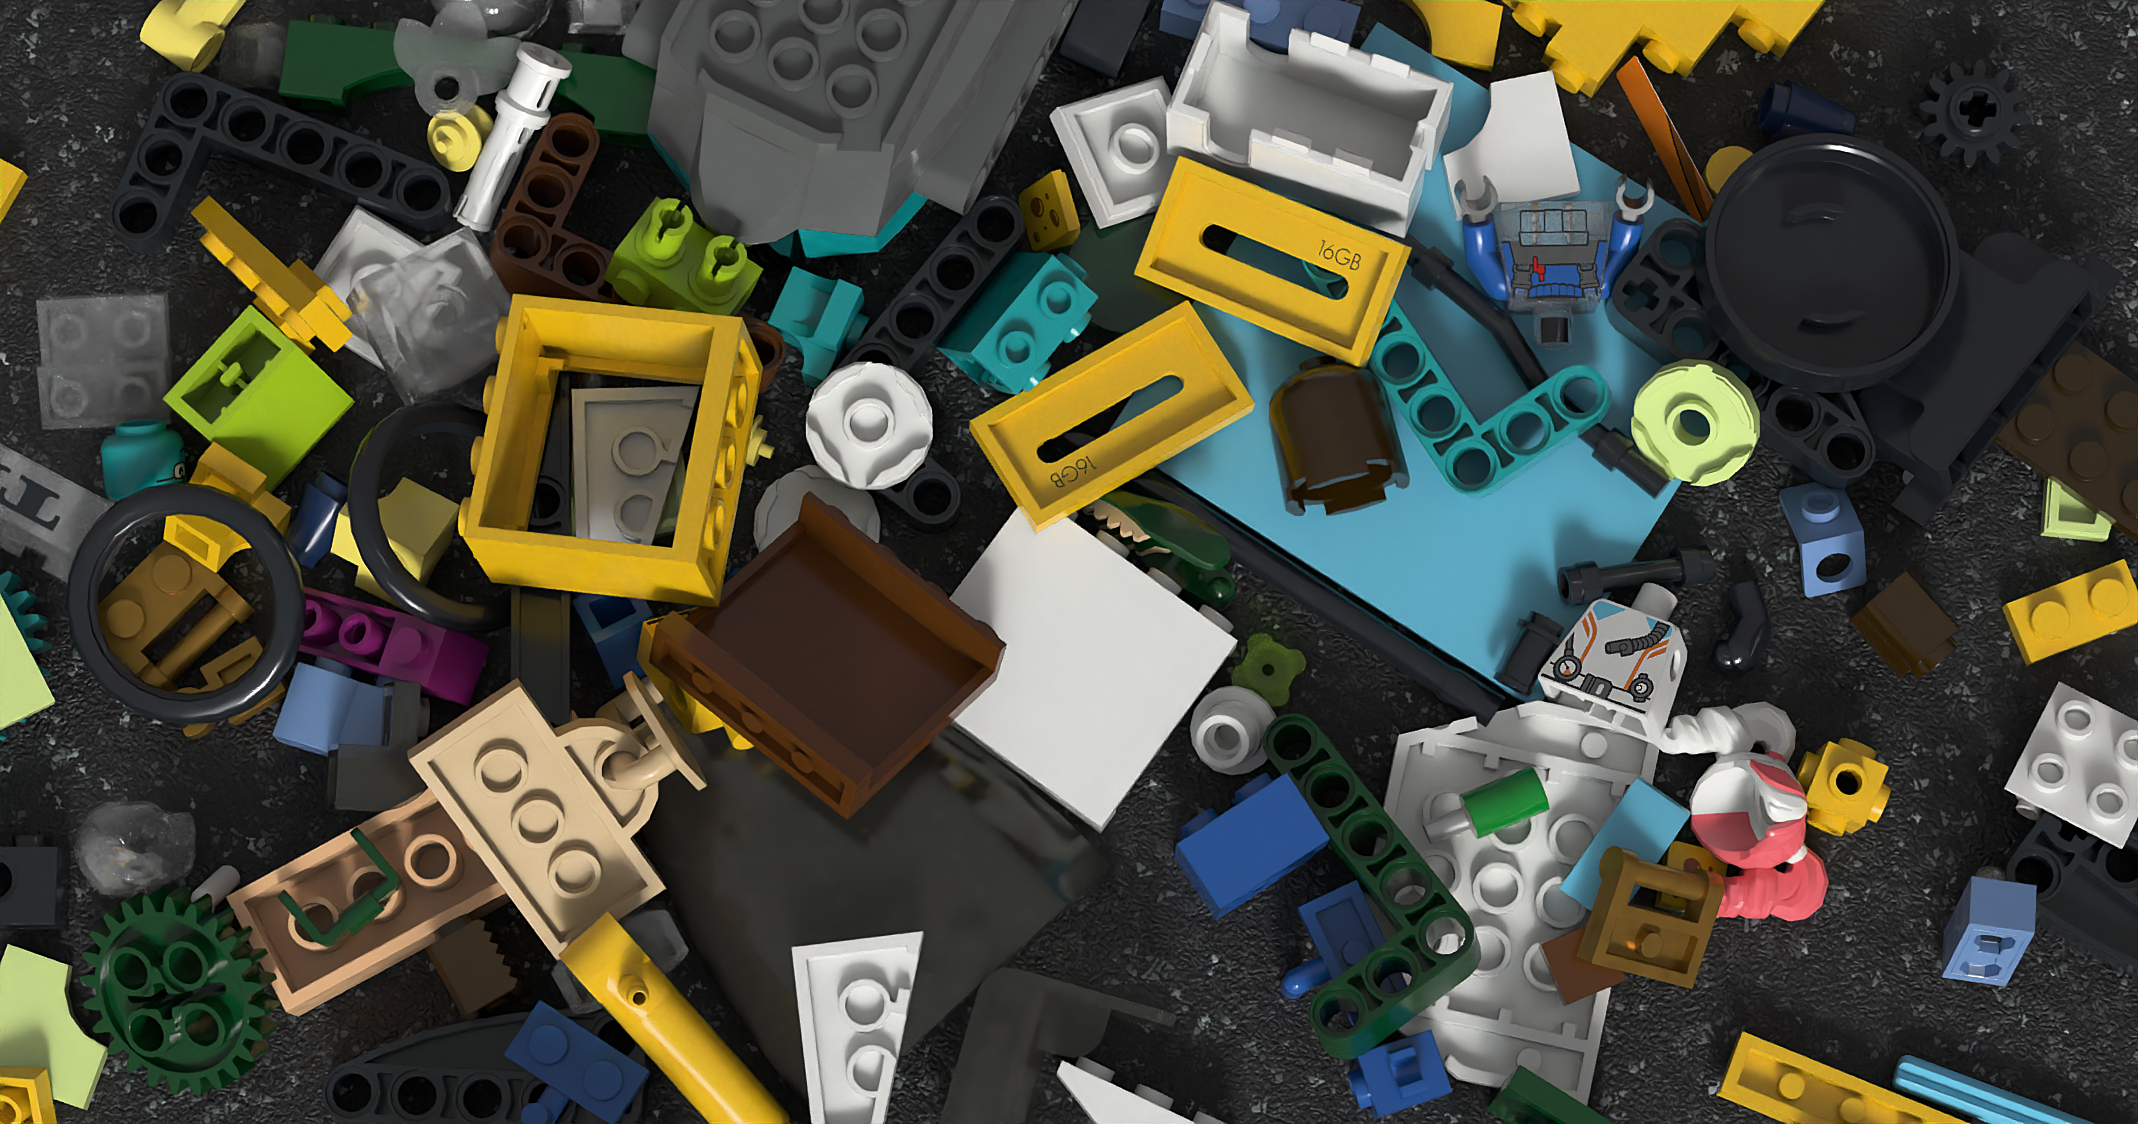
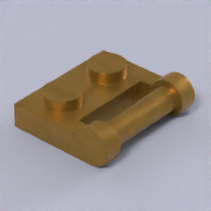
M166 540L157 546L97 606L101 629L111 650L144 682L172 692L177 689L174 682L236 620L242 624L255 611L218 573L213 572ZM209 592L219 603L154 665L145 655Z
M1619 846L1609 847L1603 853L1600 860L1599 875L1602 882L1577 956L1592 964L1693 989L1723 899L1725 888L1722 877L1718 873L1703 869H1697L1692 873L1639 859L1637 853L1630 849ZM1634 885L1685 898L1687 906L1683 917L1629 903Z

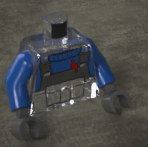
M1626 174L1618 177L1615 183L1616 202L1620 209L1615 212L1614 201L1497 202V191L1486 175L1483 176L1485 184L1483 196L1477 200H1467L1466 186L1462 179L1455 184L1454 193L1460 206L1467 213L1462 217L1465 259L1488 296L1496 300H1502L1504 311L1509 315H1534L1535 348L1554 350L1573 346L1572 315L1595 313L1600 300L1610 297L1611 290L1618 277L1638 253L1645 222L1642 214L1647 212L1654 202V185L1651 178L1648 177L1645 194L1638 199H1631L1624 195L1627 183Z

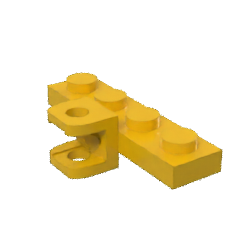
M209 195L190 212L207 230L199 239L201 243L225 267L227 266L251 292H255L258 297L253 301V304L307 356L316 350L309 342L315 335L334 353L353 336L343 324L353 313L333 290L299 258L287 268Z
M1743 1031L1736 1039L1716 1093L1717 1096L1786 1124H1970Z

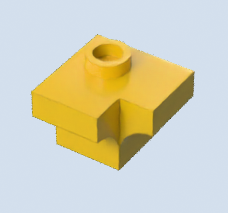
M213 441L198 460L197 467L188 483L213 486L241 497L266 515L282 536L286 537L292 507L265 491L267 480L265 474ZM183 514L166 517L163 539L215 573L219 571L231 555L239 550L252 548L243 537L232 529L206 517Z

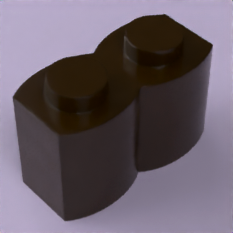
M1909 569L1904 571L1848 621L1899 679L1908 671H1911L1917 679H1920L1959 646L1951 635L1960 628V625Z

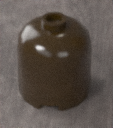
M1333 356L1314 357L1299 364V372L1288 377L1274 390L1269 401V427L1282 497L1287 512L1294 516H1303L1306 512L1305 505L1324 504L1327 516L1358 511L1386 501L1385 487L1396 483L1397 488L1401 489L1409 486L1410 476L1386 390L1381 380L1370 370L1350 363H1337L1336 358Z

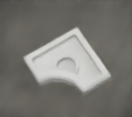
M1552 70L1491 83L1489 86V114L1483 129L1467 146L1443 156L1441 162L1455 221L1462 220V217L1467 214L1460 206L1454 193L1455 184L1461 179L1466 186L1467 200H1477L1483 196L1485 192L1484 175L1491 180L1498 194L1497 204L1490 212L1491 214L1579 195L1581 190Z

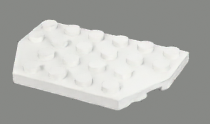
M1539 700L1496 712L1487 727L1478 723L1476 716L1453 721L1450 724L1399 735L1396 741L1382 808L1469 915L1481 946V960L1478 968L1470 977L1396 1031L1407 1038L1431 1030L1445 1070L1457 1080L1499 1089L1513 1071L1521 1065L1587 1106L1611 987L1564 1006L1538 946L1587 926L1592 911L1559 888L1635 778L1640 776L1652 785L1659 748L1652 743L1610 728L1583 713L1584 710ZM1528 766L1534 768L1546 793L1550 810L1480 839H1476L1471 829H1468L1436 843H1429L1422 824L1461 808L1460 794L1497 780L1501 775L1509 771L1524 769ZM1376 837L1372 856L1379 853L1385 847L1387 842L1385 839ZM1417 885L1407 886L1396 894L1394 901L1402 905L1413 904L1423 897L1425 889ZM1364 892V896L1387 941L1398 932L1368 894ZM1446 934L1435 942L1432 950L1440 954H1451L1463 945L1465 938L1457 934ZM1402 972L1407 985H1409L1412 977Z

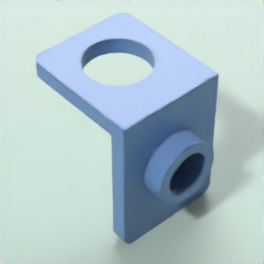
M1815 481L1780 490V503L1799 544L1802 588L1807 597H1814L1864 585L1867 581L1864 530L1845 488L1841 490L1829 489ZM1842 553L1850 557L1848 567L1835 576L1825 577L1816 573V568L1820 561L1831 554Z

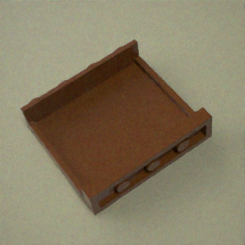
M809 491L803 496L798 520L722 586L718 608L700 605L685 619L673 610L656 625L649 663L848 820L996 681L1007 644L998 637L991 626L981 620H975L952 602L938 585L925 581L899 561L897 555L889 547L876 543L850 523L848 517L840 509L827 505Z

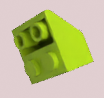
M249 305L162 398L177 415L210 444L214 441L267 476L265 491L270 494L355 403L316 363L252 305Z

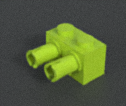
M657 196L615 250L603 279L613 285L620 297L633 305L735 317L750 297L763 268L747 258L746 249L741 242H739L735 249L730 247L734 237L726 235L716 237L695 223L692 212L687 205L679 212L677 207L680 200L673 198L662 200Z

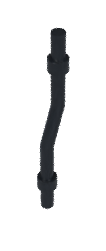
M1380 230L1378 234L1412 247L1406 264L1413 269L1411 272L1413 278L1429 291L1437 288L1491 332L1529 392L1550 378L1511 316L1453 270L1454 261L1435 246L1430 249L1426 248L1408 232L1405 238ZM1564 393V403L1569 411L1574 413L1586 412V410ZM1598 422L1577 436L1594 450L1591 456L1610 472L1618 469L1654 500L1662 494L1671 482L1668 477L1633 450L1636 443L1616 427L1610 431L1602 423Z

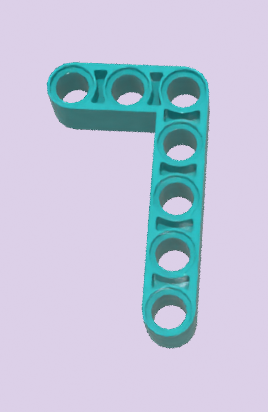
M1301 259L1306 272L1322 295L1334 300H1340L1346 296L1349 286L1343 276L1337 273H1324L1320 270L1319 266ZM1395 295L1392 298L1367 362L1374 374L1381 380L1386 392L1446 482L1454 490L1471 498H1483L1494 493L1600 422L1607 415L1612 404L1610 387L1607 381L1595 369L1586 365H1572L1562 369L1481 424ZM1402 345L1415 347L1419 354L1417 370L1405 379L1392 377L1387 368V360L1390 353ZM1578 379L1591 380L1598 388L1596 404L1584 413L1569 411L1564 403V393L1567 386ZM1436 398L1449 399L1455 408V417L1452 424L1440 432L1429 431L1422 421V413L1425 406ZM1524 415L1538 416L1544 424V435L1541 442L1530 449L1516 447L1511 439L1513 423ZM1473 450L1485 452L1490 460L1488 477L1477 485L1464 484L1458 475L1460 459L1466 453Z

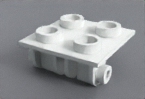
M2058 682L2004 788L2015 794L2019 801L2016 810L2024 817L2036 820L2046 810L2122 849L2138 818V721Z

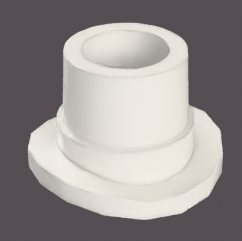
M1239 686L1219 687L1205 695L1194 709L1190 724L1192 745L1199 758L1214 771L1229 775L1249 773L1267 761L1268 758L1263 748V736L1267 726L1277 717L1268 702L1254 691Z

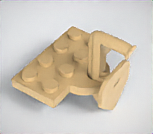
M633 671L623 676L627 690L601 706L596 712L595 718L576 719L555 729L519 679L516 678L407 751L410 763L557 961L560 959L558 954L605 912L608 911L618 921L666 889L662 877L632 837L650 818L658 799V781L678 769L698 791L707 786L704 774L696 759L658 706V703L664 700L648 676L640 680ZM642 714L646 721L632 730L629 722Z

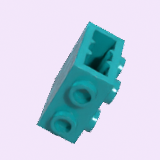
M1016 251L936 348L983 389L1018 395L1022 389L1028 392L1049 371L1051 363L1047 359L1062 341L1065 343L1071 342L1088 325L1092 317L1088 310L1099 297L1084 284L1089 278L1088 273L1064 253H1059L1055 257L1044 251L1040 253Z

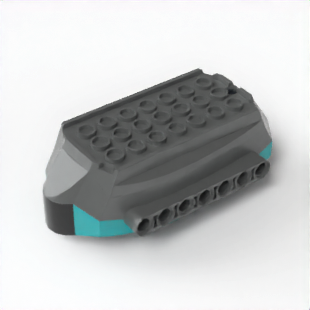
M642 0L625 34L622 54L657 71L647 131L653 147L691 196L700 226L715 237L721 235L734 237L730 247L735 249L739 242H741L746 249L747 258L763 268L762 273L784 271L806 258L879 252L902 230L928 199L961 215L967 214L981 191L1079 0Z

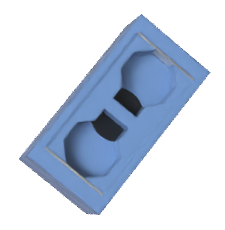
M1996 866L1982 867L1971 876L1944 930L1942 977L2006 987L2035 933L2037 885L2007 881L2005 871Z

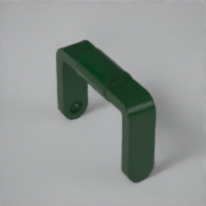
M358 827L353 829L350 835L387 878L371 892L367 890L338 915L339 920L324 933L321 932L285 889L277 895L278 899L312 939L324 947L335 945L349 932L353 935L360 932L385 910L381 904L390 898L401 885L399 874Z

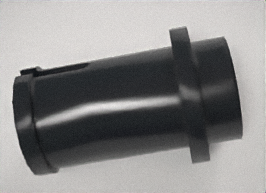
M1530 610L1526 620L1518 619L1516 626L1520 628V631L1501 667L1493 676L1502 685L1526 697H1530L1532 694V688L1538 679V674L1546 664L1554 647L1558 648L1563 642L1559 638L1565 629L1557 622Z

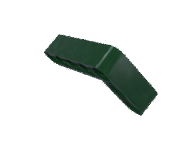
M1298 713L1284 714L1275 718L1267 726L1263 736V748L1276 778L1285 773L1289 775L1330 837L1327 844L1398 932L1324 986L1313 997L1310 1004L1309 1018L1322 1048L1332 1057L1342 1060L1355 1059L1368 1052L1470 977L1478 968L1481 960V946L1469 915L1318 726L1307 716ZM1295 743H1305L1311 746L1306 755L1300 759L1286 760L1281 758L1283 752ZM1332 790H1342L1349 793L1347 799L1337 807L1325 808L1318 805L1320 799ZM1379 837L1387 841L1385 847L1373 856H1363L1356 853L1358 846L1366 839ZM1417 885L1425 889L1423 897L1413 904L1402 905L1394 901L1396 894L1407 886ZM1446 934H1457L1465 938L1463 945L1451 954H1440L1432 950L1435 942ZM1403 972L1412 977L1410 984L1398 993H1387L1380 990L1382 981L1393 973ZM1341 1011H1351L1359 1015L1356 1024L1345 1032H1333L1327 1029L1329 1020Z

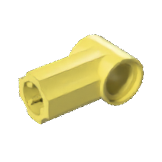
M161 0L146 19L141 29L140 40L185 72L201 73L220 50L225 38V27L246 0Z

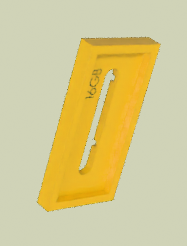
M1179 155L1134 275L1357 367L1366 368L1412 247L1191 158ZM1216 224L1337 273L1347 280L1349 286L1348 293L1344 298L1334 300L1254 266L1235 260L1208 248L1203 242V232L1208 226Z
M1186 300L1040 381L1030 391H1022L1018 395L970 420L969 430L1034 533L1037 534L1099 499L1106 493L1122 486L1253 412L1255 402L1190 302ZM1168 375H1174L1182 381L1183 389L1178 394L1054 463H1045L1038 458L1037 450L1045 441L1050 438L1051 440L1129 397L1132 395V392L1138 389L1141 390Z

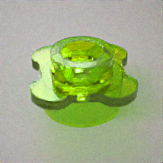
M1266 633L1254 634L1248 639V653L1242 665L1236 666L1232 670L1233 686L1254 691L1262 696L1270 707H1281L1289 700L1288 688L1294 676L1301 674L1305 669V657L1297 649L1288 650L1283 645L1273 642L1271 636ZM1266 664L1272 665L1274 667V674L1271 676L1264 675L1262 667Z

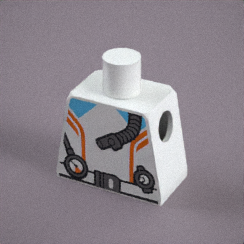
M1644 583L1631 608L1604 598L1593 601L1538 674V679L1548 702L1584 710L1583 713L1612 729L1658 746L1659 738L1666 727L1687 661V649L1681 632L1677 626L1668 622L1677 604V598L1670 591L1659 585Z

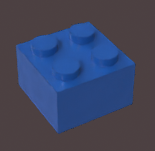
M1267 772L1258 776L1234 793L1236 797L1232 800L1235 805L1233 808L1219 817L1214 809L1210 808L1180 828L1182 833L1178 836L1181 842L1176 845L1174 858L1215 921L1321 853L1330 839L1287 773L1272 781Z

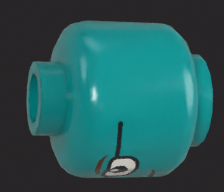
M139 419L115 424V433L104 438L101 443L104 488L106 495L111 500L118 502L122 498L151 486L177 482L187 483L182 436L177 431L166 429V421L163 419Z

